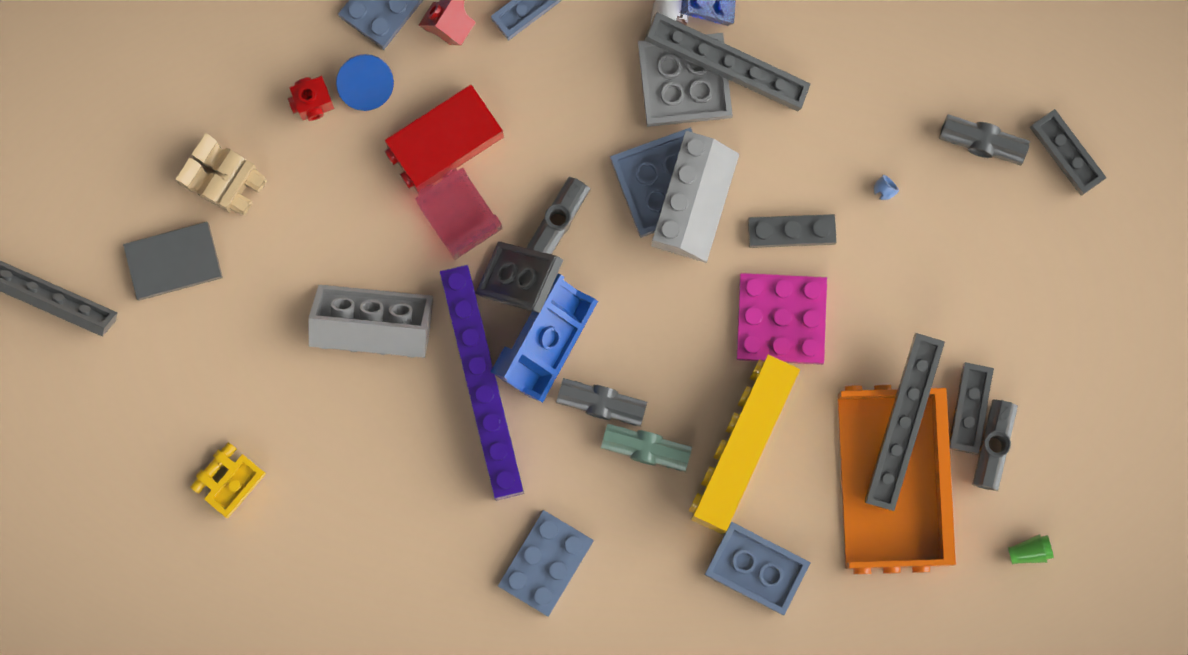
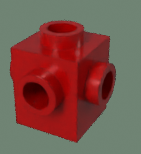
M322 76L313 79L310 77L302 78L296 81L294 86L289 87L292 96L287 99L293 114L299 113L302 121L306 119L308 121L320 119L324 116L325 112L335 109Z

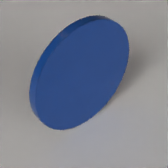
M360 54L349 58L343 63L337 74L336 86L339 96L348 106L361 111H369L382 106L389 99L393 91L394 79L391 69L382 59L374 55Z

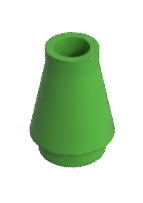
M1038 534L1015 546L1008 547L1012 565L1018 563H1047L1048 559L1054 558L1048 535L1041 536Z

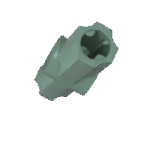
M607 424L601 449L630 456V459L648 465L659 464L686 472L692 450L690 446L665 440L662 436L643 430L636 432L613 424Z

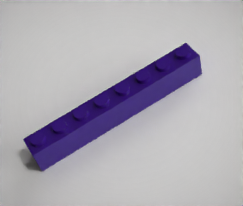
M464 265L440 271L494 498L498 501L522 495L524 490L496 376L491 373L493 363L469 266Z

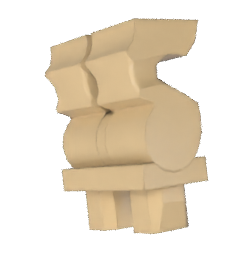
M205 133L191 154L195 160L189 157L176 177V181L189 191H196L200 197L221 207L228 213L232 210L245 216L253 202L241 194L247 186L259 193L267 180L257 171L253 163L231 149H222L214 138ZM200 164L207 168H212L216 173H207Z

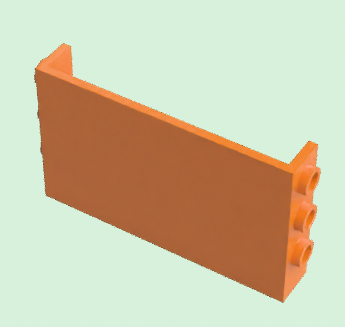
M852 385L845 386V391H840L837 394L845 568L853 569L854 575L871 574V568H883V574L901 573V568L912 567V573L930 572V567L956 565L946 388H931L894 511L865 503V497L898 389H892L891 385H875L874 390H862V386Z

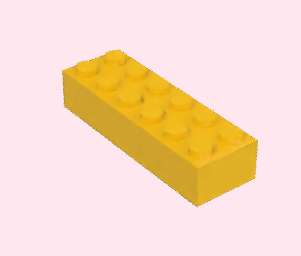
M769 354L764 361L758 360L750 376V379L754 381L752 388L746 386L737 404L742 407L740 414L734 412L725 432L730 433L727 441L721 440L713 456L714 459L718 460L715 468L709 466L701 482V485L705 486V490L702 495L696 494L689 508V511L693 513L692 521L722 535L727 531L800 372L799 368Z

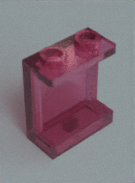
M456 168L451 169L442 176L443 180L435 186L432 184L425 186L418 192L419 196L415 198L418 207L454 260L503 229L502 223L496 214L492 213L469 179L464 168L458 171Z

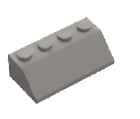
M690 131L685 132L651 247L707 263L739 153L713 138Z
M318 285L309 315V347L425 358L429 341L433 296Z

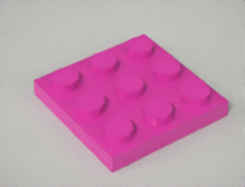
M741 273L736 360L758 361L760 359L764 361L769 354L786 363L823 365L825 358L827 277Z

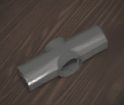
M949 114L945 118L939 137L941 140L968 148V151L976 156L983 158L996 157L1020 166L1025 160L1030 143L1029 140L1001 132L998 126L991 123H973Z
M568 177L552 206L546 210L543 221L526 248L553 254L590 192V188L585 183L576 178ZM555 214H561L565 217L566 221L564 224L556 226L551 223L550 218Z
M565 378L562 380L556 401L558 404L586 411V414L605 420L615 419L640 427L647 406L646 401L618 394V391L601 385L590 386Z
M992 400L984 437L981 439L980 454L972 485L986 490H999L1006 455L1011 448L1010 438L1018 405L1004 400ZM990 438H996L1001 442L1002 446L999 453H995L989 448Z

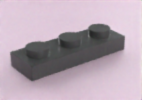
M1055 109L1030 127L1081 196L1107 178Z
M835 214L748 218L749 248L835 245L837 243Z
M966 362L963 364L949 441L951 450L979 454L994 368Z

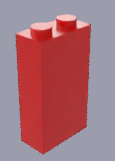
M470 84L385 139L388 149L384 152L393 165L398 163L404 171L400 176L407 187L410 189L414 186L419 193L503 139L504 134L498 122L472 84Z

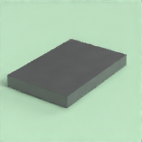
M208 222L123 244L136 298L139 301L223 278Z
M498 241L475 294L486 299L540 313L563 259L556 255Z

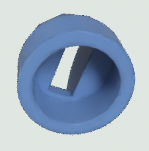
M883 175L874 184V193L876 195L881 192L882 195L879 199L889 200L899 192V188L888 176Z

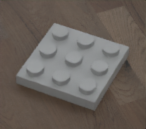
M723 33L706 34L724 43ZM638 41L647 127L732 118L728 79L651 43Z

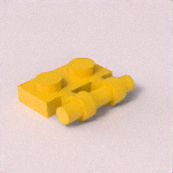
M230 442L222 450L218 449L213 454L215 458L204 471L201 469L196 474L197 479L190 486L198 494L205 486L210 488L211 491L204 500L226 518L231 516L266 474L244 454L236 462L231 460L230 457L237 448ZM224 465L229 470L217 483L213 477Z

